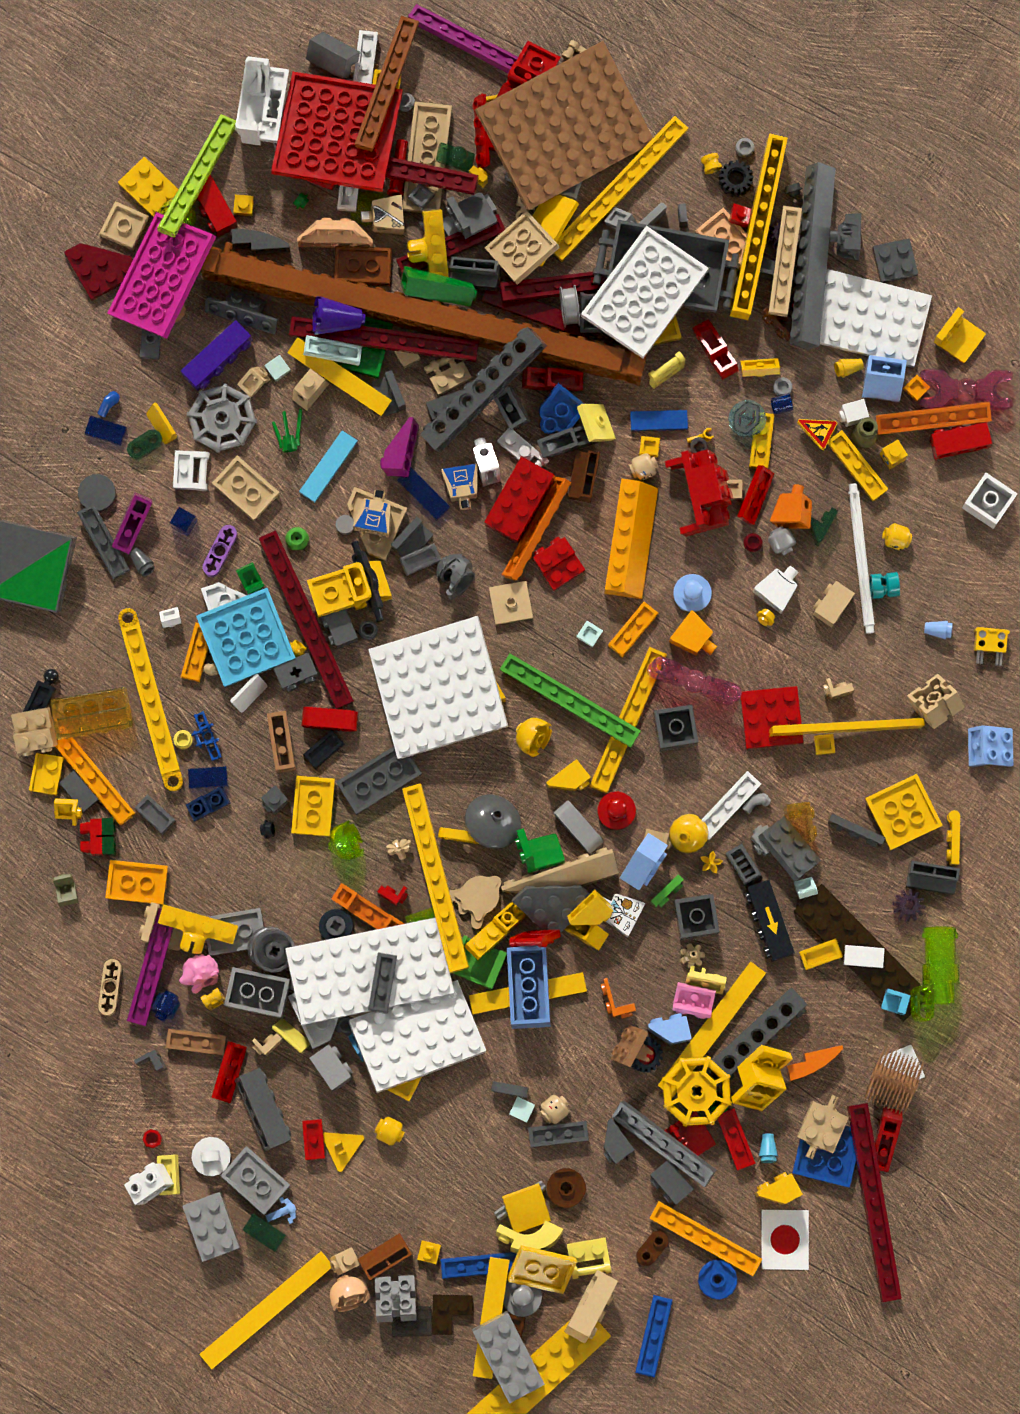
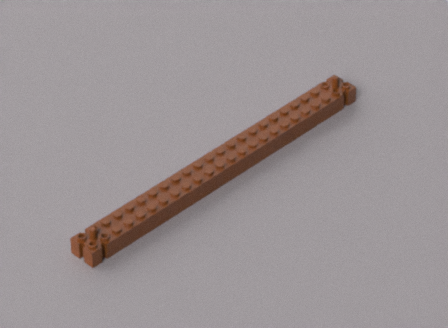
M229 242L225 243L223 253H221L222 250L220 248L211 247L200 270L203 280L216 283L221 282L228 286L314 306L315 298L321 296L361 309L365 317L392 323L396 327L433 336L479 342V347L502 352L504 346L512 342L521 329L529 327L547 345L534 359L535 361L617 381L622 380L625 383L637 386L641 384L647 355L641 358L623 346L614 345L612 347L603 341L592 342L582 336L575 338L566 332L555 333L545 327L538 329L529 323L518 324L508 318L501 320L497 319L495 315H481L472 309L464 311L460 310L458 306H444L435 300L430 302L423 301V298L407 297L404 293L398 291L391 293L381 287L370 288L367 284L361 282L354 284L344 278H339V280L333 279L328 274H313L308 269L300 271L291 265H277L276 262L271 260L264 262L259 261L254 256L243 257L239 253L231 251L233 244ZM522 344L520 346V353L525 351V344Z

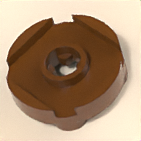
M570 1168L557 1170L547 1182L549 1198L554 1204L562 1208H570L577 1205L583 1199L586 1192V1184L583 1177ZM564 1182H568V1185L572 1186V1190H569L568 1194H565L564 1190L560 1189L561 1186H564Z

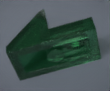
M833 507L829 512L825 511L821 518L823 523L811 517L810 530L817 547L821 544L838 513V510Z

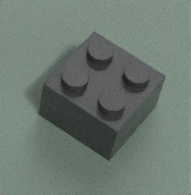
M692 705L654 710L653 716L659 752L698 745Z
M713 894L674 900L680 940L719 934Z

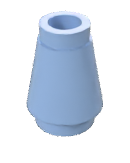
M948 621L926 622L924 633L946 640V638H951L953 623H948Z

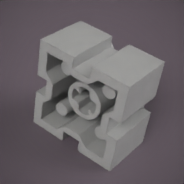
M414 1275L398 1276L399 1281H391V1277H375L377 1323L393 1322V1317H400L401 1321L417 1320L416 1300L414 1298L416 1297Z

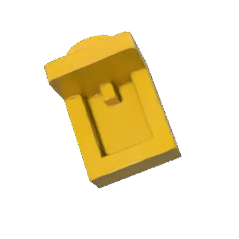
M55 799V819H72V826H76L78 819H81L82 808L78 807V800Z

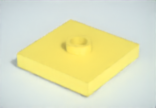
M581 404L577 406L589 442L612 441L616 439L604 404Z

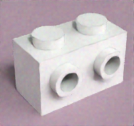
M150 1163L144 1167L145 1170L142 1173L132 1175L129 1178L130 1181L124 1184L135 1205L146 1204L174 1184L164 1164Z

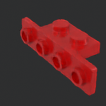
M483 93L473 100L475 160L477 168L480 167L482 169L490 165L489 150L496 151L475 112V109L487 103L486 94Z

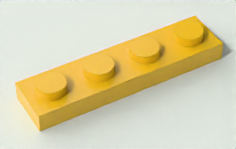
M843 430L830 438L828 442L829 447L872 502L888 491L887 486Z

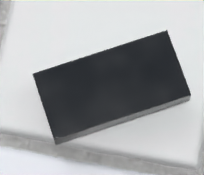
M330 730L308 749L303 756L316 770L344 746V743L333 730Z

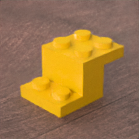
M764 1045L759 1046L737 1067L743 1087L731 1097L733 1104L763 1111L786 1090L781 1069L792 1060L791 1053Z

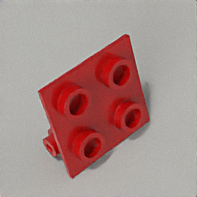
M695 1111V1112L691 1113V1116H690V1117H700V1116H699L698 1113ZM678 1121L664 1130L696 1155H700L716 1145L705 1125H687L685 1127L683 1123Z

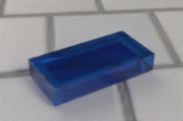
M90 416L85 435L121 446L127 427Z

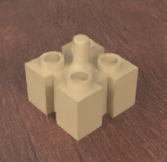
M939 674L925 682L927 686L924 688L918 687L907 695L914 711L921 718L924 717L925 721L933 729L947 721L948 715L954 716L965 708L958 692L951 685H947L946 681Z

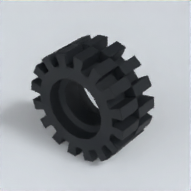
M736 160L734 163L729 161V164L726 163L724 168L721 169L719 185L721 184V189L725 190V194L730 193L732 197L734 195L740 197V194L745 195L746 191H749L752 186L753 171L743 161L742 163H739V160ZM734 172L740 173L743 176V182L739 185L732 184L729 181L730 174Z

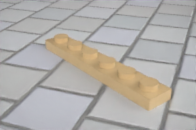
M783 206L768 312L771 315L784 317L788 315L802 208Z

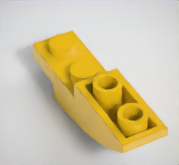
M512 901L487 926L467 942L464 947L479 960L499 944L527 915Z

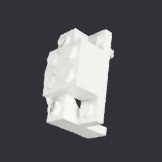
M248 56L245 61L235 130L241 136L242 143L261 146V141L273 143L278 141L287 99L289 69L270 67L269 59Z

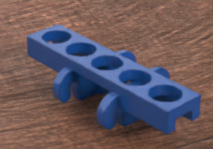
M204 711L194 714L199 727V731L196 732L195 730L191 734L197 742L195 747L202 748V745H206L212 761L222 758L216 743L220 739H215L211 731V727L214 724L208 723ZM203 715L204 721L199 722L198 716ZM210 733L212 735L211 739L206 740L205 734ZM198 734H202L203 742L200 741ZM214 744L215 747L211 749L209 745ZM217 750L218 756L213 757L212 751Z

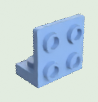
M984 725L968 728L969 766H1013L1012 728Z

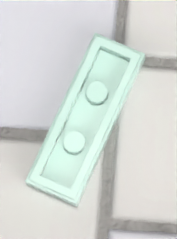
M306 335L303 355L359 366L362 346Z

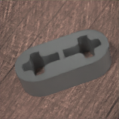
M492 1081L491 1086L492 1092L527 1098L529 1090L527 1087Z

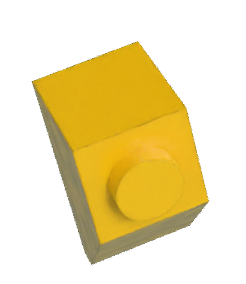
M576 759L548 780L546 786L553 789L568 791L580 789L582 791L590 784L588 781L591 777Z
M594 890L567 917L571 925H600L611 917L613 909L611 904Z
M569 924L564 929L598 951L609 935L598 925Z

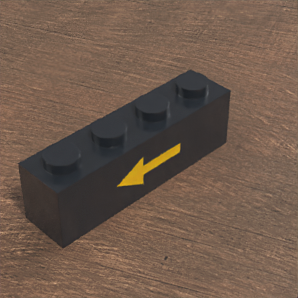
M770 880L747 887V892L744 893L747 903L752 905L753 911H751L753 921L758 922L760 929H757L760 940L765 942L766 947L763 949L766 958H770L771 962L794 955L795 952Z

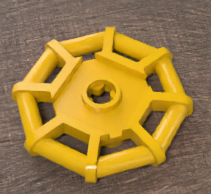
M709 1056L703 1058L681 1057L665 1077H662L663 1107L672 1113L685 1127L687 1125L708 1124L712 1126L727 1107L732 1105L729 1079L731 1076L724 1072ZM704 1065L702 1071L690 1072L688 1066ZM707 1067L711 1069L719 1077V1079H712L706 1073ZM684 1068L686 1072L684 1077L679 1082L674 1081L673 1079ZM722 1082L723 1098L717 1096L716 1084ZM671 1084L677 1086V1099L673 1101ZM700 1086L702 1088L700 1090L702 1095L693 1096L692 1087L697 1088ZM715 1100L721 1102L710 1115L708 1108ZM680 1102L688 1110L687 1115L685 1116L674 1104ZM692 1111H704L706 1117L690 1116Z

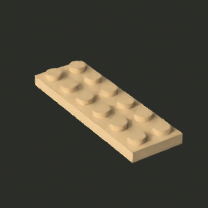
M414 103L408 161L445 168L452 105ZM405 181L403 211L422 213L423 211L440 209L441 188L423 185L434 194V197L421 210L408 199V196L418 184Z

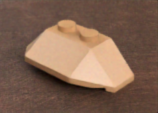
M331 218L316 220L297 238L298 247H373V239L355 221H351L348 218H342L340 221L332 220Z

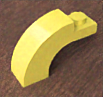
M545 1221L540 1230L533 1234L524 1235L500 1224L496 1231V1236L499 1241L505 1244L512 1243L510 1252L516 1254L521 1245L546 1251L557 1243L563 1233V1229Z

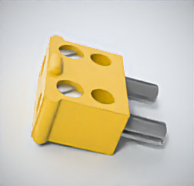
M984 627L975 628L974 651H977L976 664H979V658L980 664H983L984 652L996 653L995 665L998 666L999 661V666H1001L1002 656L1006 653L1007 637L1010 631ZM979 641L983 642V646L979 645ZM998 643L1002 644V648L998 647Z

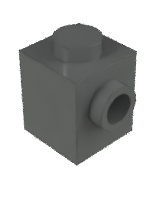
M276 785L261 797L263 801L261 805L268 813L272 811L275 815L289 803L287 797Z

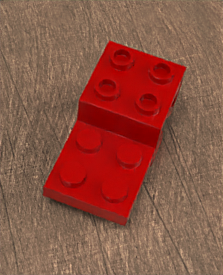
M527 41L516 62L512 65L507 76L508 80L502 85L497 97L557 66L561 57Z

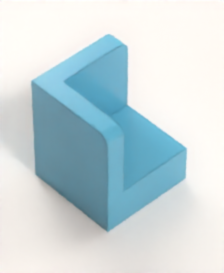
M887 989L881 1009L905 1015L911 995Z

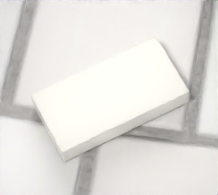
M845 945L844 965L883 968L884 948Z

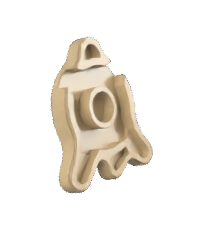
M476 876L469 879L461 888L449 890L452 902L458 904L459 913L461 915H465L468 912L471 913V926L474 929H480L485 915L497 906L501 879L498 876Z

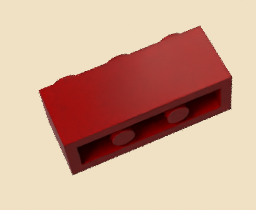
M210 174L196 201L198 200L201 205L198 208L202 216H207L210 221L207 223L212 233L216 232L217 236L220 237L237 228L238 225Z
M987 422L973 423L966 427L957 425L952 427V430L947 431L938 429L929 438L935 460L988 449L992 445Z

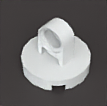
M204 1138L192 1150L193 1166L205 1176L220 1175L230 1164V1149L219 1138Z

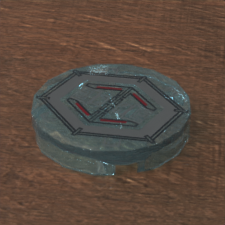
M744 400L733 406L728 420L729 426L735 434L740 437L749 438L763 430L767 418L764 409L759 403L753 400Z

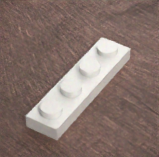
M748 771L702 819L709 831L708 840L716 834L760 787L761 783Z

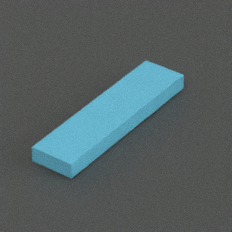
M342 430L299 493L315 503L356 446L358 440Z

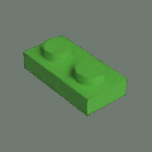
M678 874L650 903L655 908L658 905L662 908L670 900L668 896L672 892L676 894L683 887L681 883L684 879Z

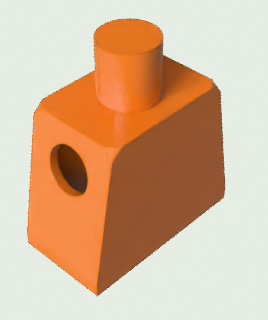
M794 484L791 493L779 495L770 519L772 524L778 528L783 526L789 529H810L812 501L803 494L804 486Z

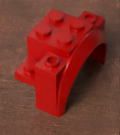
M708 449L696 453L688 450L681 452V457L665 461L666 468L670 467L671 470L685 469L696 523L679 528L680 534L685 537L729 525L728 519H730L727 507L732 505L731 499H733L732 491L727 484L729 476L726 469L724 470V468L717 465L718 461L715 453Z

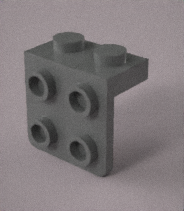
M481 192L458 203L453 196L446 199L448 205L445 207L450 218L453 217L457 231L461 232L465 239L497 223L495 214Z

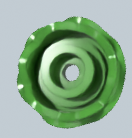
M294 527L287 532L285 542L291 550H303L309 542V535L303 528Z

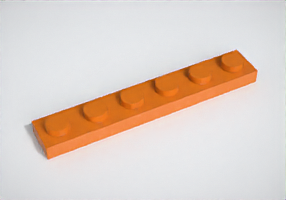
M990 402L876 415L878 435L992 421Z
M555 477L502 573L507 579L517 581L522 575L527 561L532 557V552L541 541L543 532L549 526L553 514L558 510L563 496L568 492L571 482L566 478Z

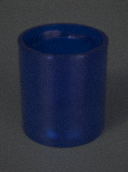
M790 394L770 399L774 415L793 410Z

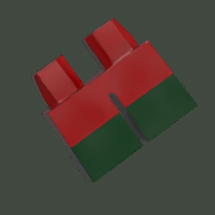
M113 817L90 819V822L80 823V834H90V841H80L81 852L91 853L92 856H116V839L114 838L116 837V822Z

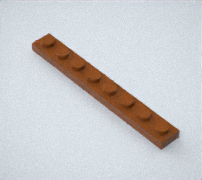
M404 16L400 17L355 141V147L370 152H373L419 26L418 20Z

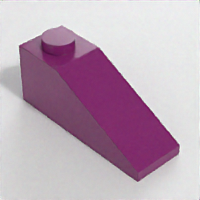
M413 417L408 418L381 458L380 466L387 476H409L419 424Z
M134 492L113 541V548L130 554L152 505V499Z

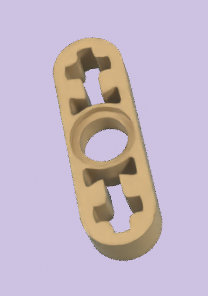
M115 959L106 961L103 968L98 1008L106 1016L113 1015L117 1010L122 965ZM112 963H115V966L118 967V970H114L113 977H117V980L112 978L106 979V975L111 976V970L108 969V966H111ZM108 982H113L116 985V989L112 993L105 991V985ZM104 994L115 996L114 1000L110 998V1005L113 1008L109 1009L108 1012L102 1007L107 1004V998H103Z

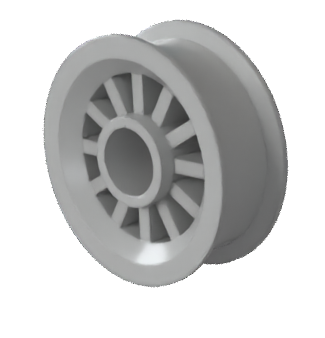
M574 285L573 288L562 289L560 286V304L564 328H566V325L578 324L580 326L576 286Z

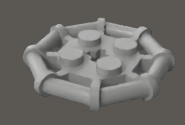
M226 383L212 389L199 391L197 399L186 415L191 425L194 441L214 449L216 453L236 446H244L252 428L257 424L250 401L251 397L235 390ZM222 393V398L211 401L208 398ZM227 394L237 398L239 401L236 403L229 401L226 398ZM203 401H206L205 410L202 413H197ZM244 405L247 417H241L240 406ZM220 413H222L224 416L227 415V418L224 422H221L220 420L217 421L216 419L219 417ZM196 418H202L205 428L201 431ZM241 422L247 423L239 436L236 431L239 429ZM207 432H209L213 436H216L217 443L205 437L204 435ZM234 435V437L236 438L234 440L221 443L223 437Z

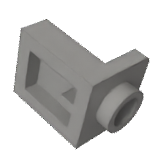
M617 207L612 209L604 221L607 226L614 229L617 228L618 220L637 223L631 213Z

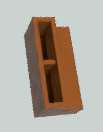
M399 1233L358 1258V1261L368 1279L372 1280L413 1254Z

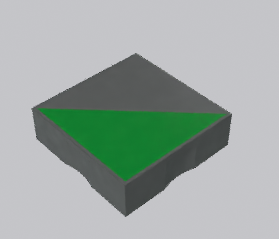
M0 520V600L55 613L60 612L67 586V573L72 563L77 537L53 531L37 530L28 525Z

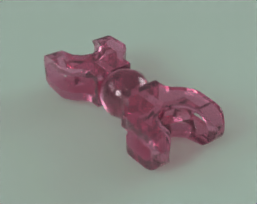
M940 369L923 370L920 372V378L924 381L932 382L937 389L935 396L926 397L920 401L922 409L940 408L945 406L948 401L957 400V398L965 402L972 401L973 399L975 401L990 402L991 410H1008L1013 407V401L1010 398L1000 397L996 391L998 383L1008 382L1013 378L1012 371L993 370L984 379H977L976 381L970 378H962L958 381V379L950 378L945 371Z
M665 657L655 658L648 666L647 671L651 678L667 684L683 686L690 693H699L725 706L732 705L740 699L742 694L741 688L734 683L708 675L705 677L703 672L696 669L689 670L690 668ZM657 666L662 667V671L658 670Z

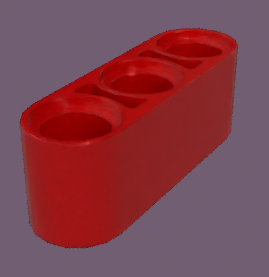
M303 707L301 727L356 732L358 712L342 709Z

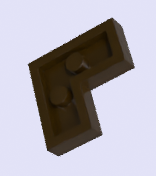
M433 1294L432 1335H452V1315H472V1295Z

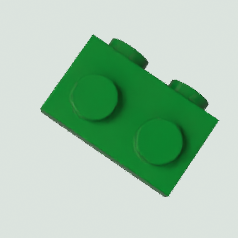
M524 828L516 830L518 836L515 839L517 850L521 849L522 851L519 853L522 864H526L528 873L565 862L556 834L528 840Z

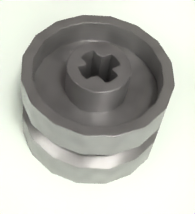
M272 926L256 930L250 937L247 945L248 955L252 962L269 972H279L287 968L288 961L285 948L294 947V943L289 935Z

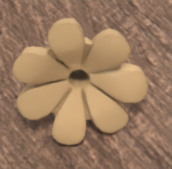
M402 839L400 843L398 840H394L392 845L386 846L389 855L397 854L400 860L405 859V852L410 850L411 840Z
M689 943L686 945L687 949L680 950V954L684 955L680 959L682 964L688 962V968H691L694 964L698 967L702 965L701 959L705 958V953L700 952L702 948L700 945L697 944L693 947Z

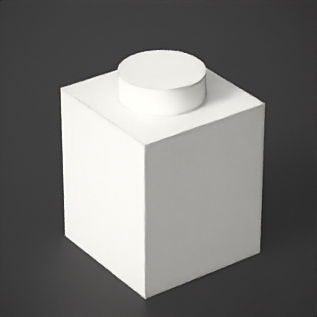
M864 399L843 404L840 409L841 411H839L840 420L845 423L846 427L858 424L864 418H869Z

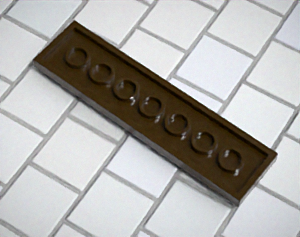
M821 884L817 887L818 894L807 897L794 912L824 942L836 938L843 955L840 959L843 962L845 945L884 948L883 968L847 966L882 1002L887 989L911 995L906 1014L894 1013L904 1022L931 994Z

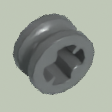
M701 437L694 438L690 443L693 453L699 452L696 451V447L693 448L697 441H701V445L704 444V448H701L700 451L707 449V442Z

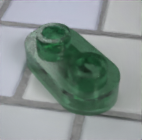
M154 429L148 430L129 442L127 446L129 456L132 459L139 460L158 449L163 442L160 432ZM156 438L157 440L155 443H150V439ZM140 448L141 450L139 453H134V449Z

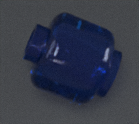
M169 991L159 993L152 1005L155 1017L161 1021L173 1019L181 1005L178 1000L179 997Z

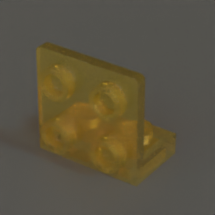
M810 802L786 804L783 811L784 816H789V819L801 818L803 814L807 844H812L817 837L816 825L813 826L812 820L815 818L814 807L810 806Z

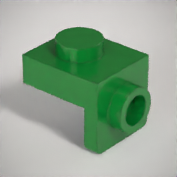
M253 562L235 570L247 594L260 591L265 586Z

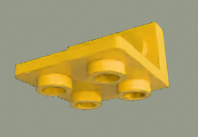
M958 307L938 333L934 343L960 362L965 363L986 333L963 318L964 311Z

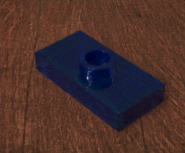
M227 766L188 769L189 789L228 786Z

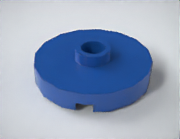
M709 1261L699 1272V1287L711 1299L720 1300L727 1298L734 1292L737 1286L736 1271L731 1264L725 1261ZM715 1276L721 1277L720 1283L714 1282Z

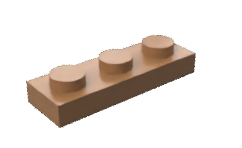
M168 1029L165 1048L224 1056L227 1036Z

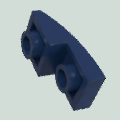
M220 786L208 794L201 795L187 803L186 807L195 822L231 804L223 787Z

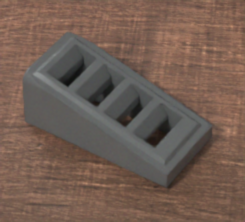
M743 844L726 853L746 888L763 879ZM743 852L744 855L735 860L733 859L734 856ZM747 859V862L743 863L740 866L737 865L738 863ZM751 866V869L745 871L744 873L741 872L742 870Z

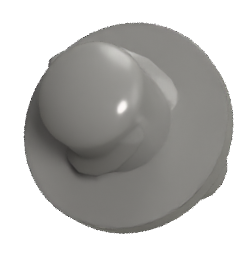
M512 1282L506 1284L503 1304L511 1314L525 1317L533 1314L539 1308L542 1300L540 1289Z

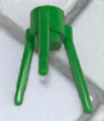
M302 409L298 411L295 438L294 435L289 434L286 411H283L285 430L283 440L274 421L272 426L279 442V449H282L284 453L294 452L298 450L297 446H300Z

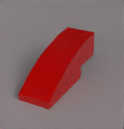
M709 319L692 328L704 352L722 380L739 371L737 362L728 351L727 345Z
M526 367L522 375V388L552 391L559 383L568 391H582L584 372L550 367L546 369Z

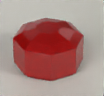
M150 1129L144 1133L142 1140L146 1147L154 1149L161 1145L162 1136L159 1131Z

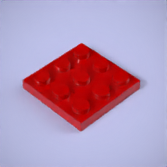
M797 686L740 692L746 749L804 743L803 735L770 736L769 729L773 726L802 724Z

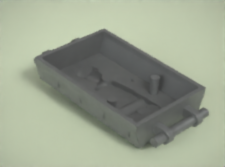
M618 220L614 240L609 239V230L602 231V237L599 238L598 243L600 247L596 268L593 269L594 285H600L602 277L608 278L644 228L648 226L709 268L682 307L699 312L716 313L719 298L724 299L723 308L730 309L735 295L733 290L736 274L740 268L738 263L740 255L734 253L732 254L731 261L726 260L729 240L624 220ZM607 247H613L609 270L603 269ZM724 268L729 269L726 291L721 290Z

